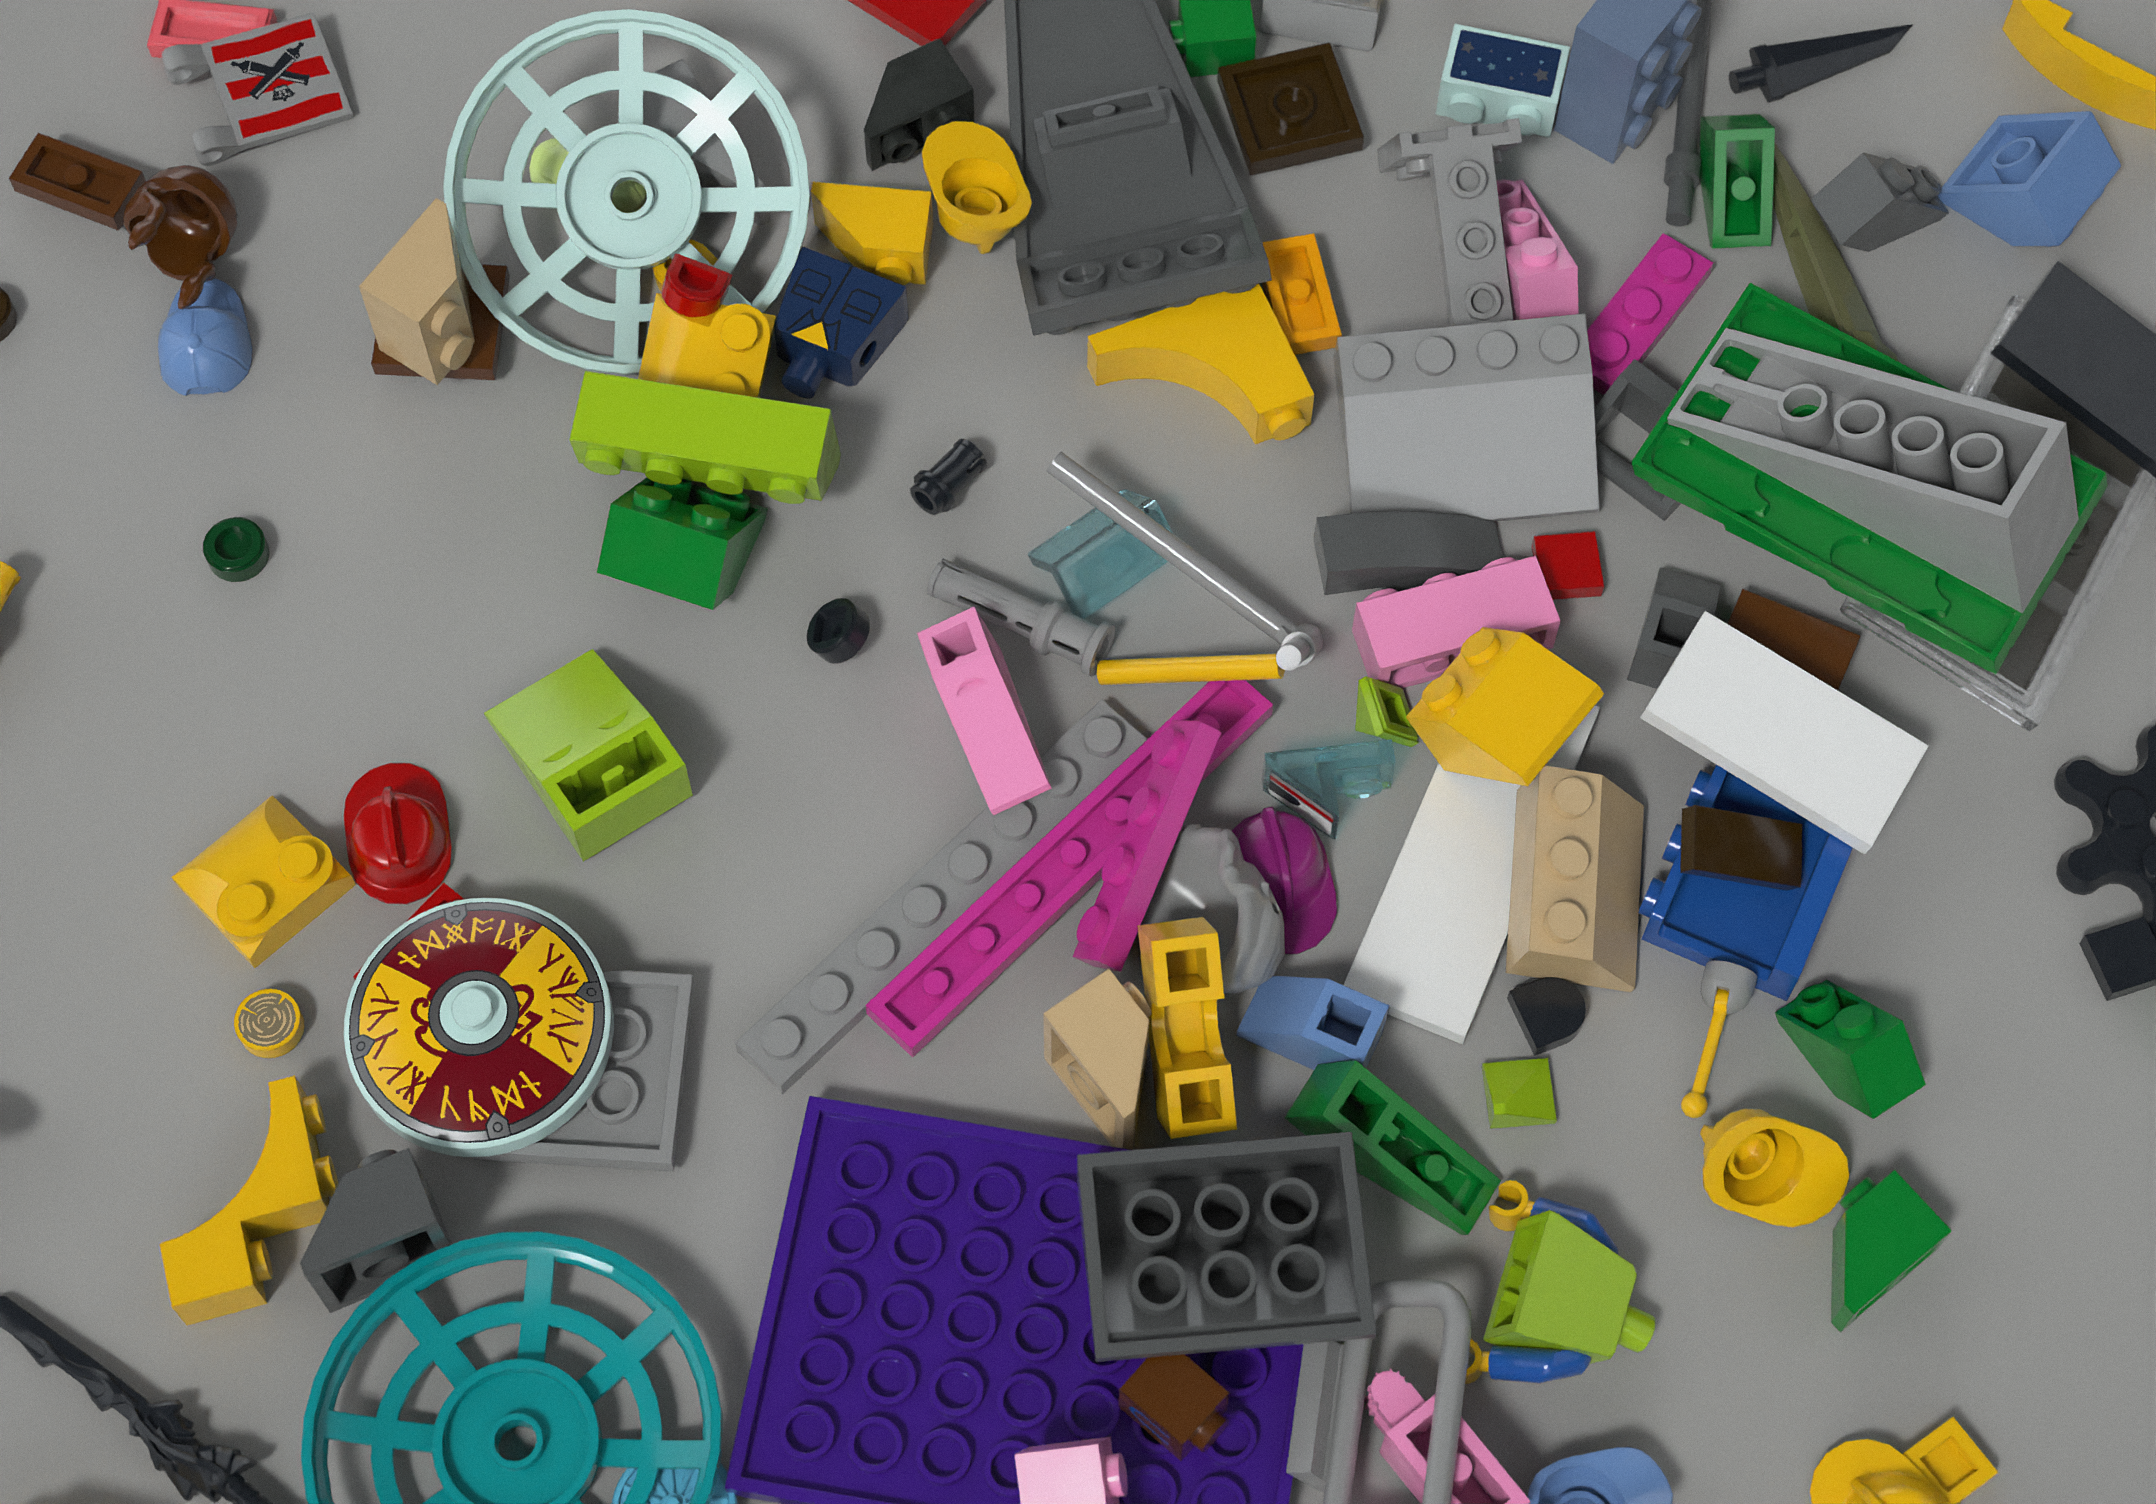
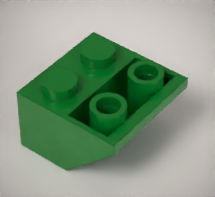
M646 477L611 503L597 573L714 610L734 593L766 520L768 508L750 503V497L745 493H720L692 484L693 481L682 479L680 484L667 485L652 481Z

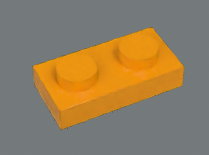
M1315 234L1262 242L1272 278L1271 281L1262 282L1265 296L1294 354L1335 348L1337 337H1341L1342 334Z

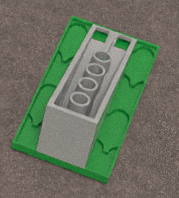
M1752 283L1748 284L1631 461L1635 476L1647 481L1648 485L1655 491L1724 524L1726 531L1825 579L1831 588L1903 623L1905 630L1994 674H1997L2009 654L2010 648L2014 646L2037 607L2038 601L2043 597L2065 560L2066 554L2069 553L2091 516L2093 508L2097 506L2108 487L2106 472L2070 454L2066 422L1952 391Z

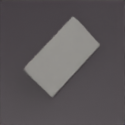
M1263 0L1259 27L1260 31L1268 34L1318 43L1330 42L1331 45L1369 51L1374 44L1383 0Z

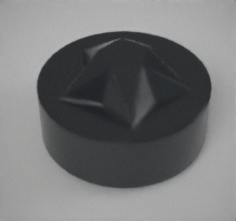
M845 598L834 599L819 608L812 617L807 629V644L812 651L828 663L838 664L852 658L864 645L870 630L869 617L852 601Z

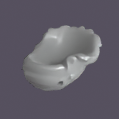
M1200 824L1182 826L1141 925L1204 917L1218 932L1224 993L1237 994L1258 987L1275 974L1285 955L1283 914L1270 890L1269 883L1265 882L1254 864L1248 863L1243 859L1239 841L1230 829L1217 827L1201 828Z

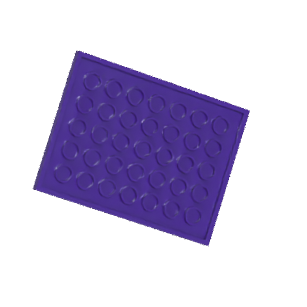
M809 1096L724 1489L727 1493H735V1496L779 1504H1021L1015 1461L1016 1453L1032 1446L1110 1437L1112 1453H1121L1123 1455L1127 1472V1495L1119 1497V1504H1289L1293 1476L1286 1473L1304 1344L1185 1354L1229 1392L1227 1410L1223 1414L1229 1420V1423L1218 1439L1205 1452L1202 1453L1194 1447L1180 1461L1119 1408L1120 1387L1148 1357L1096 1362L1077 1185V1155L1130 1151V1149Z

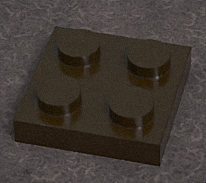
M1330 42L1218 67L1217 82L1250 176L1363 150L1364 135Z

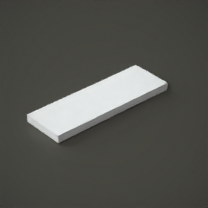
M1594 706L1548 761L1546 766L1576 770L1600 707ZM1438 763L1344 986L1389 1005L1387 1014L1463 1045L1508 936L1517 789L1521 785L1444 771Z

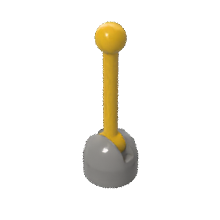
M1708 961L1706 963L1701 980L1700 993L1704 1003L1713 1010V1015L1692 1090L1681 1101L1683 1113L1690 1118H1699L1707 1111L1708 1103L1704 1094L1726 1015L1735 1014L1744 1009L1753 996L1757 975L1743 966L1726 961Z

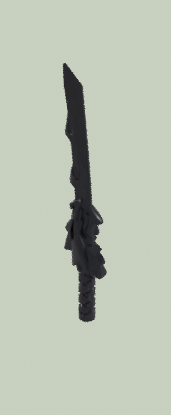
M0 1296V1327L12 1334L42 1368L55 1364L85 1386L90 1399L101 1412L114 1408L128 1419L129 1435L140 1437L148 1447L155 1468L158 1471L164 1470L184 1500L191 1501L196 1491H198L213 1503L218 1502L222 1496L233 1504H273L267 1497L259 1494L260 1491L251 1483L246 1482L245 1478L241 1475V1473L257 1465V1461L251 1457L241 1455L240 1449L220 1444L205 1446L194 1437L196 1435L192 1429L194 1422L180 1413L183 1403L179 1400H163L151 1403L91 1356L7 1296Z

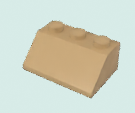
M1545 765L1529 786L1521 785L1517 789L1506 973L1541 979L1555 977L1573 984L1632 992L1635 989L1644 805L1604 775Z

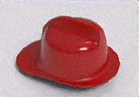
M388 763L369 770L355 781L345 799L344 807L348 862L355 882L368 896L386 904H410L426 898L442 884L451 866L452 845L447 804L440 783L427 770L410 763Z

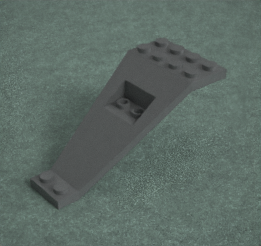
M1004 0L1011 151L1015 156L1032 202L1027 218L1015 227L1016 262L1033 336L1043 333L1051 335L1066 334L1082 324L1103 319L1110 321L1126 320L1136 315L1138 311L1164 305L1168 307H1182L1191 304L1198 297L1224 291L1227 293H1242L1252 289L1258 283L1271 281L1268 258L1249 204L1156 1Z

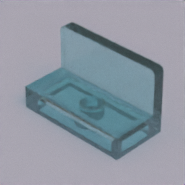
M1127 489L1117 492L1173 533L1157 500ZM1096 508L1028 553L1033 566L1052 573L1072 613L1083 619L1168 562Z

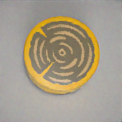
M262 989L250 994L240 1003L234 1016V1028L239 1040L251 1054L261 1058H276L287 1054L299 1043L304 1032V1018L297 1003L289 994L277 989Z

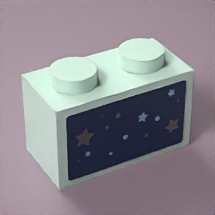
M1455 24L1441 78L1436 115L1451 117L1461 123H1480L1485 125L1503 123L1508 119L1519 118L1521 135L1535 134L1550 138L1570 47Z

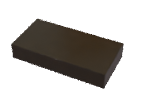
M1698 805L1682 809L1680 873L1787 891L1801 888L1802 824Z

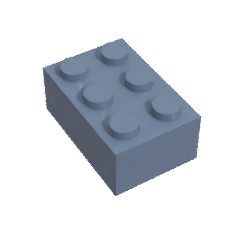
M1597 0L1575 29L1554 131L1611 164L1616 162L1627 146L1636 149L1643 141L1652 124V118L1650 117L1658 106L1664 109L1668 108L1682 86L1683 78L1677 74L1692 49L1693 44L1687 41V37L1694 29L1702 12V8L1696 5L1697 0Z

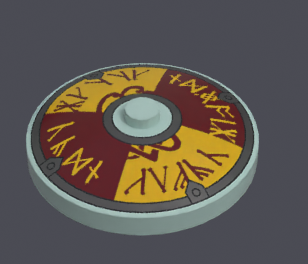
M470 898L446 903L420 913L394 930L377 946L361 968L351 989L344 1018V1043L349 1068L360 1092L378 1118L395 1133L419 1147L441 1154L461 1157H486L512 1152L540 1141L568 1122L586 1103L601 1080L612 1049L614 1034V1014L609 989L601 967L588 945L573 929L554 915L523 902L501 898Z

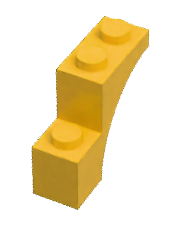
M295 1075L268 1082L270 1091V1122L267 1138L256 1167L237 1195L221 1211L194 1230L177 1238L159 1243L171 1306L187 1326L267 1304L263 1281L273 1279V1271L263 1238L320 1223L330 1202L329 1197L333 1196L338 1186L336 1171L330 1155L320 1157L316 1135L326 1133V1124L317 1094L307 1096Z

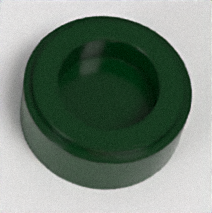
M232 517L224 519L210 528L203 541V553L210 569L217 577L229 582H242L255 577L264 569L269 559V546L261 528L255 522L246 518Z

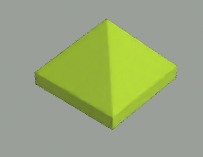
M1368 676L1358 680L1355 731L1409 747L1418 744L1417 732L1406 718L1410 710L1403 688Z

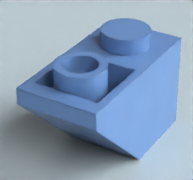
M1272 976L1258 986L1240 1023L1236 1036L1312 1070L1318 1064L1352 1060L1358 1061L1367 1068L1383 1034L1389 1005L1326 978Z

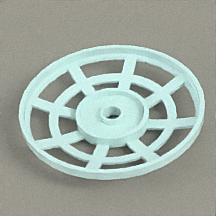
M633 9L596 11L558 21L528 36L502 56L476 85L458 117L447 150L443 184L444 203H446L457 242L461 267L472 289L495 318L524 343L557 361L588 371L617 375H638L641 367L642 357H638L639 322H650L654 302L640 304L641 270L662 264L670 258L673 260L675 254H680L712 266L688 242L697 227L701 212L736 213V220L729 242L718 261L712 266L731 273L747 246L753 227L754 213L791 211L789 229L779 261L763 290L750 304L730 284L727 295L722 305L727 306L747 304L758 309L761 313H766L778 299L792 274L806 235L810 202L807 160L797 125L781 94L759 66L731 42L701 25L664 13ZM619 33V71H606L581 78L559 89L549 97L524 70L539 57L567 43L596 35ZM643 34L663 36L693 46L722 62L736 75L710 101L702 93L679 80L658 73L643 71ZM507 86L532 115L523 124L511 146L504 168L503 181L466 178L468 158L477 130L493 101ZM609 91H619V123L599 128L586 136L564 113L570 106L588 97ZM643 91L671 98L694 111L697 116L673 139L659 129L643 125ZM753 93L766 108L781 137L789 165L791 186L755 187L754 174L747 150L737 130L728 120ZM547 129L569 152L559 171L557 183L522 182L529 154L539 136ZM715 133L731 159L737 188H701L699 176L691 157ZM625 181L638 182L645 188L647 193L646 202L643 207L633 213L621 212L612 203L614 189ZM465 203L503 206V217L510 242L522 265L529 272V275L504 297L491 284L475 253L467 225ZM522 207L557 209L561 223L569 236V239L544 262L538 256L528 237L522 216ZM588 256L601 265L616 269L615 304L585 296L567 286L561 280ZM548 292L557 301L579 313L600 320L615 322L614 356L596 355L564 345L535 329L520 315Z

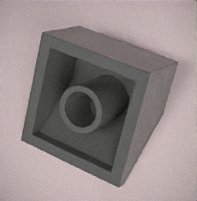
M409 1148L400 1152L390 1149L373 1153L359 1162L358 1169L343 1174L300 1261L304 1276L330 1313L366 1299L389 1277L424 1255L452 1244L433 1193Z

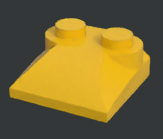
M656 293L638 379L760 398L776 316L761 313L758 309L747 304H732L729 306L721 304L720 308L713 314L703 317H687L672 310L664 302L661 293Z
M273 795L171 877L176 885L254 968L264 962L355 886L352 876L333 857L329 847L322 840L314 837Z

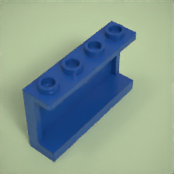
M1716 765L1712 774L1700 770L1686 801V806L1698 805L1802 824L1801 888L1787 891L1680 873L1681 825L1677 823L1662 856L1663 860L1673 863L1665 882L1653 877L1638 912L1650 918L1641 940L1702 966H1706L1708 961H1726L1743 966L1757 975L1756 989L1788 1001L1799 980L1853 847L1720 766Z

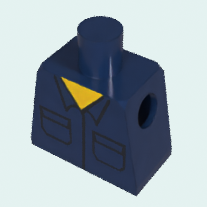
M802 246L774 327L777 356L783 361L790 363L781 379L784 387L799 397L811 399L816 394L824 377L847 387L857 385L906 325L909 319L907 288Z

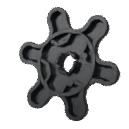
M2155 724L2143 729L2137 737L2135 745L2137 766L2129 775H2112L2100 769L2092 762L2075 760L2064 764L2057 771L2054 778V787L2058 796L2063 801L2085 812L2093 828L2092 837L2087 844L2080 848L2069 850L2061 856L2056 865V875L2059 883L2066 890L2079 895L2094 893L2100 887L2108 884H2120L2130 888L2138 895L2142 903V917H2145L2156 939V837L2150 829V820L2153 817L2156 819Z

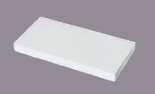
M1707 611L1698 620L1640 716L1647 723L1864 855L1873 846L1929 746Z

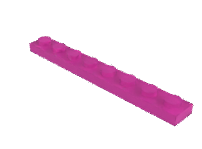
M1246 680L1209 681L865 1005L867 1015L911 1057H914L1102 878L1104 863L1111 851L1120 845L1128 826V806L1135 793L1141 787H1144L1154 764L1152 760L1154 744L1159 735L1170 726L1172 720L1201 721L1221 731L1202 777V782L1272 716L1273 704Z

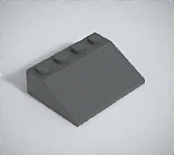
M1352 1132L1077 1155V1185L1096 1362L1376 1338Z

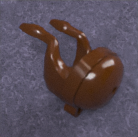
M181 165L159 171L137 188L136 193L126 205L123 224L130 235L128 245L131 250L144 245L147 246V253L151 262L163 274L183 281L178 308L185 309L197 301L203 290L204 283L215 278L216 267L213 261L222 256L229 247L237 227V212L232 195L215 175L200 167Z

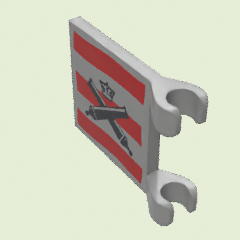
M314 12L204 44L170 46L162 52L164 70L171 84L180 85L187 83L210 70L230 126L200 128L193 133L194 150L199 163L207 167L218 164L234 154L249 148L353 118V112Z

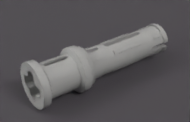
M944 558L934 568L927 585V595L951 603L963 610L975 607L982 619L1007 628L1029 639L1030 646L1034 647L1035 652L1044 656L1049 652H1053L1081 665V672L1091 677L1097 673L1099 660L1106 659L1114 639L1115 626L1105 621L1098 626L1069 613L1068 605L1060 601H1049L1043 604L985 577L969 572Z

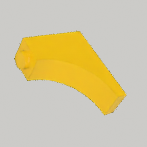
M1259 283L1252 289L1242 293H1227L1224 291L1198 297L1194 302L1186 306L1169 307L1087 336V368L1096 386L1127 379H1155L1190 387L1204 393L1229 410L1247 430L1255 445L1272 438L1275 440L1289 439L1300 433L1306 426L1311 425L1314 392Z

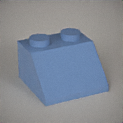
M2092 111L2000 115L1941 187L1942 191L1938 194V197L1946 206L2012 246H2060L2072 234L2074 226L2091 204L2103 194L2105 186L2119 170L2121 164Z

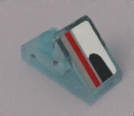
M1392 739L1264 753L1261 778L1263 791L1326 836L1336 840L1339 823L1336 794H1345L1349 798L1360 799L1374 796L1380 793L1382 789H1390L1396 765Z

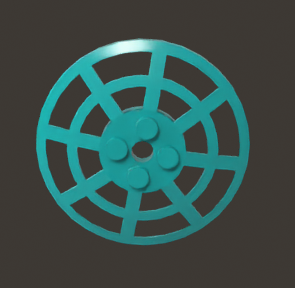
M500 1232L461 1240L417 1259L383 1282L355 1309L337 1333L314 1377L303 1419L301 1464L305 1494L308 1504H334L327 1461L329 1440L371 1446L374 1487L380 1504H404L396 1481L394 1449L432 1453L434 1467L443 1489L422 1504H583L580 1499L590 1487L598 1467L637 1469L636 1478L623 1504H647L656 1484L659 1469H699L694 1493L689 1504H710L722 1457L723 1413L716 1375L698 1331L678 1301L649 1273L618 1253L580 1238L546 1232ZM504 1260H527L523 1301H511L481 1307L454 1318L442 1326L418 1296L419 1292L436 1281L471 1267ZM555 1262L579 1266L610 1278L639 1297L653 1312L622 1340L614 1331L591 1316L566 1306L552 1304ZM395 1311L420 1344L407 1356L391 1378L380 1401L376 1417L334 1411L339 1390L355 1357L377 1327ZM521 1324L517 1359L495 1362L476 1370L457 1346L464 1339L488 1329ZM549 1327L560 1328L582 1337L599 1348L606 1356L576 1381L558 1367L545 1363ZM671 1333L682 1348L697 1384L703 1418L702 1440H662L663 1426L658 1399L641 1362ZM435 1363L455 1388L441 1407L435 1425L400 1421L401 1411L412 1388L426 1369ZM624 1377L629 1383L638 1405L642 1440L602 1438L600 1422L593 1407L594 1403ZM519 1426L533 1430L536 1434V1445L529 1456L519 1461H509L500 1456L499 1442L505 1432Z

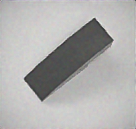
M1400 511L1316 517L1313 541L1324 595L1374 588L1395 589L1399 592L1422 586L1428 579L1439 574L1454 573L1460 576L1479 571L1488 563L1503 558L1495 521L1462 515Z

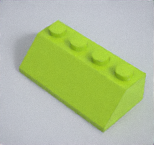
M589 371L584 373L569 438L578 462L595 473L618 475L621 470L645 473V476L650 480L667 485L680 484L682 479L706 483L710 489L725 494H740L743 492V489L767 492L768 496L772 499L789 504L803 503L805 498L822 501L839 467L841 458L832 412L829 408Z

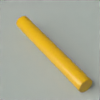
M1276 654L1099 660L1097 664V679L1100 685L1283 679L1285 670L1280 668L1276 662Z

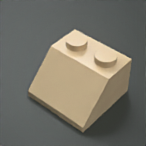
M435 198L359 285V289L379 350L438 385L450 370H457L466 362L475 340L465 273L460 264L457 242L446 203Z
M1107 969L1043 1013L1044 1059L1112 1147L1133 1150L1147 1065L1149 1019L1147 1017L1151 1015V1010L1144 996L1133 983L1128 981L1122 985L1111 970Z

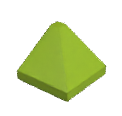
M1548 1058L1482 1063L1490 1129L1556 1124L1557 1118Z

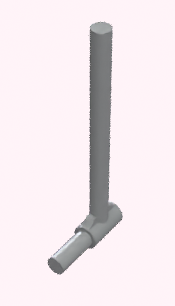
M1062 451L1049 465L1047 472L1278 642L1281 648L1276 653V662L1280 668L1287 671L1294 670L1297 667L1308 664L1320 653L1323 648L1324 638L1317 627L1311 624L1299 626L1294 624Z

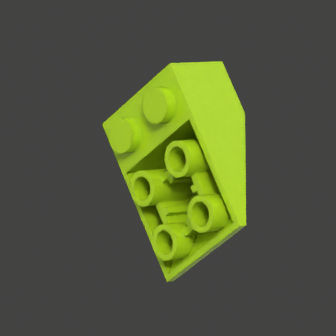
M593 649L484 712L486 719L583 862L693 796L684 761L651 714Z

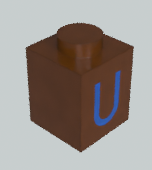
M1185 1354L1148 1357L1120 1387L1119 1408L1176 1458L1182 1461L1194 1447L1202 1453L1205 1452L1225 1430L1229 1420L1223 1414L1227 1410L1229 1392Z

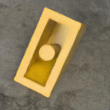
M812 182L811 197L815 225L854 267L900 285L908 283L926 284L933 232L932 192Z

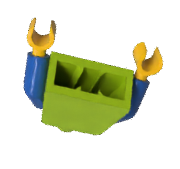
M1508 1180L1500 1184L1498 1187L1499 1197L1506 1201L1515 1202L1519 1206L1513 1210H1505L1496 1205L1489 1206V1219L1498 1229L1515 1232L1483 1341L1493 1344L1490 1351H1481L1479 1345L1470 1338L1469 1352L1475 1356V1360L1467 1368L1465 1384L1476 1381L1482 1375V1372H1489L1493 1380L1544 1383L1581 1375L1588 1368L1589 1364L1611 1359L1616 1352L1618 1344L1639 1353L1643 1351L1653 1336L1655 1318L1653 1315L1629 1304L1637 1276L1635 1268L1631 1263L1618 1255L1617 1246L1596 1216L1590 1211L1544 1197H1539L1536 1202L1531 1201L1528 1198L1525 1187L1517 1181Z

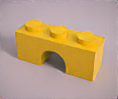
M1204 917L1138 925L1145 1000L1151 1010V1015L1147 1018L1149 1019L1148 1032L1157 1119L1171 1139L1237 1130L1231 1064L1223 1052L1217 1019V999H1224L1218 932Z

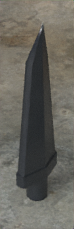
M1913 24L1769 46L1762 44L1751 47L1749 55L1752 65L1730 71L1728 76L1729 85L1735 94L1760 87L1768 103L1781 100L1788 94L1890 53Z

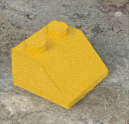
M1482 627L1463 643L1460 654L1443 674L1426 686L1422 693V698L1408 713L1406 718L1444 771L1529 786L1602 698L1604 692L1594 681L1525 633Z

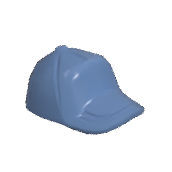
M214 278L204 283L199 298L188 308H178L179 290L172 301L168 316L159 332L158 355L161 376L171 389L181 395L226 393L241 383L250 370L252 343L242 302L232 287L224 281Z
M1632 1447L1610 1448L1556 1461L1535 1475L1527 1496L1531 1501L1530 1504H1673L1671 1486L1660 1467L1646 1453Z

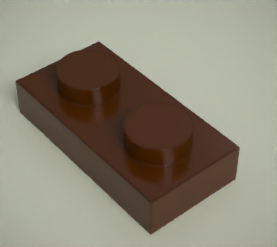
M39 132L9 177L15 192L118 231L123 225L127 203L134 196L137 188L146 182L144 174L140 170Z

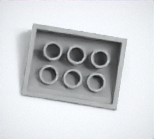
M1585 314L1337 337L1333 359L1350 514L1392 511L1433 512L1469 516L1498 522L1599 511L1593 375Z

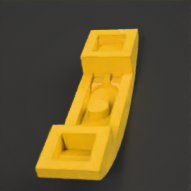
M2013 0L2002 30L2019 53L2038 72L2069 95L2103 113L2135 125L2156 130V76L2066 31L2073 12L2049 0Z

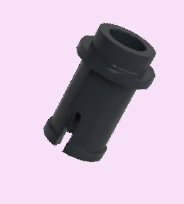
M959 439L953 445V448L929 471L920 470L914 476V485L910 488L913 500L921 509L931 515H936L939 511H949L954 506V496L987 467L986 459L981 458L983 453L972 442L966 439Z

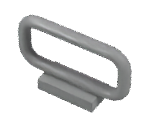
M1409 1279L1378 1283L1371 1287L1375 1322L1387 1309L1400 1307H1435L1443 1315L1444 1327L1422 1504H1451L1472 1329L1471 1310L1463 1294L1447 1282L1432 1279ZM1372 1338L1344 1340V1344L1332 1341L1308 1343L1303 1346L1286 1473L1314 1489L1324 1492L1323 1504H1351Z

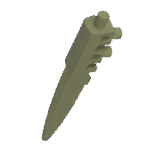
M1775 143L1773 205L1809 314L1898 361L1896 354L1882 343L1867 307L1834 241L1798 178Z

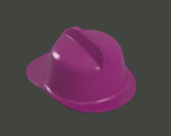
M1273 806L1264 808L1262 812L1243 819L1231 831L1239 841L1243 859L1248 863L1254 864L1265 882L1269 883L1270 890L1283 914L1285 954H1299L1316 947L1330 933L1337 914L1336 891L1324 844L1316 829L1301 817L1283 811H1275Z

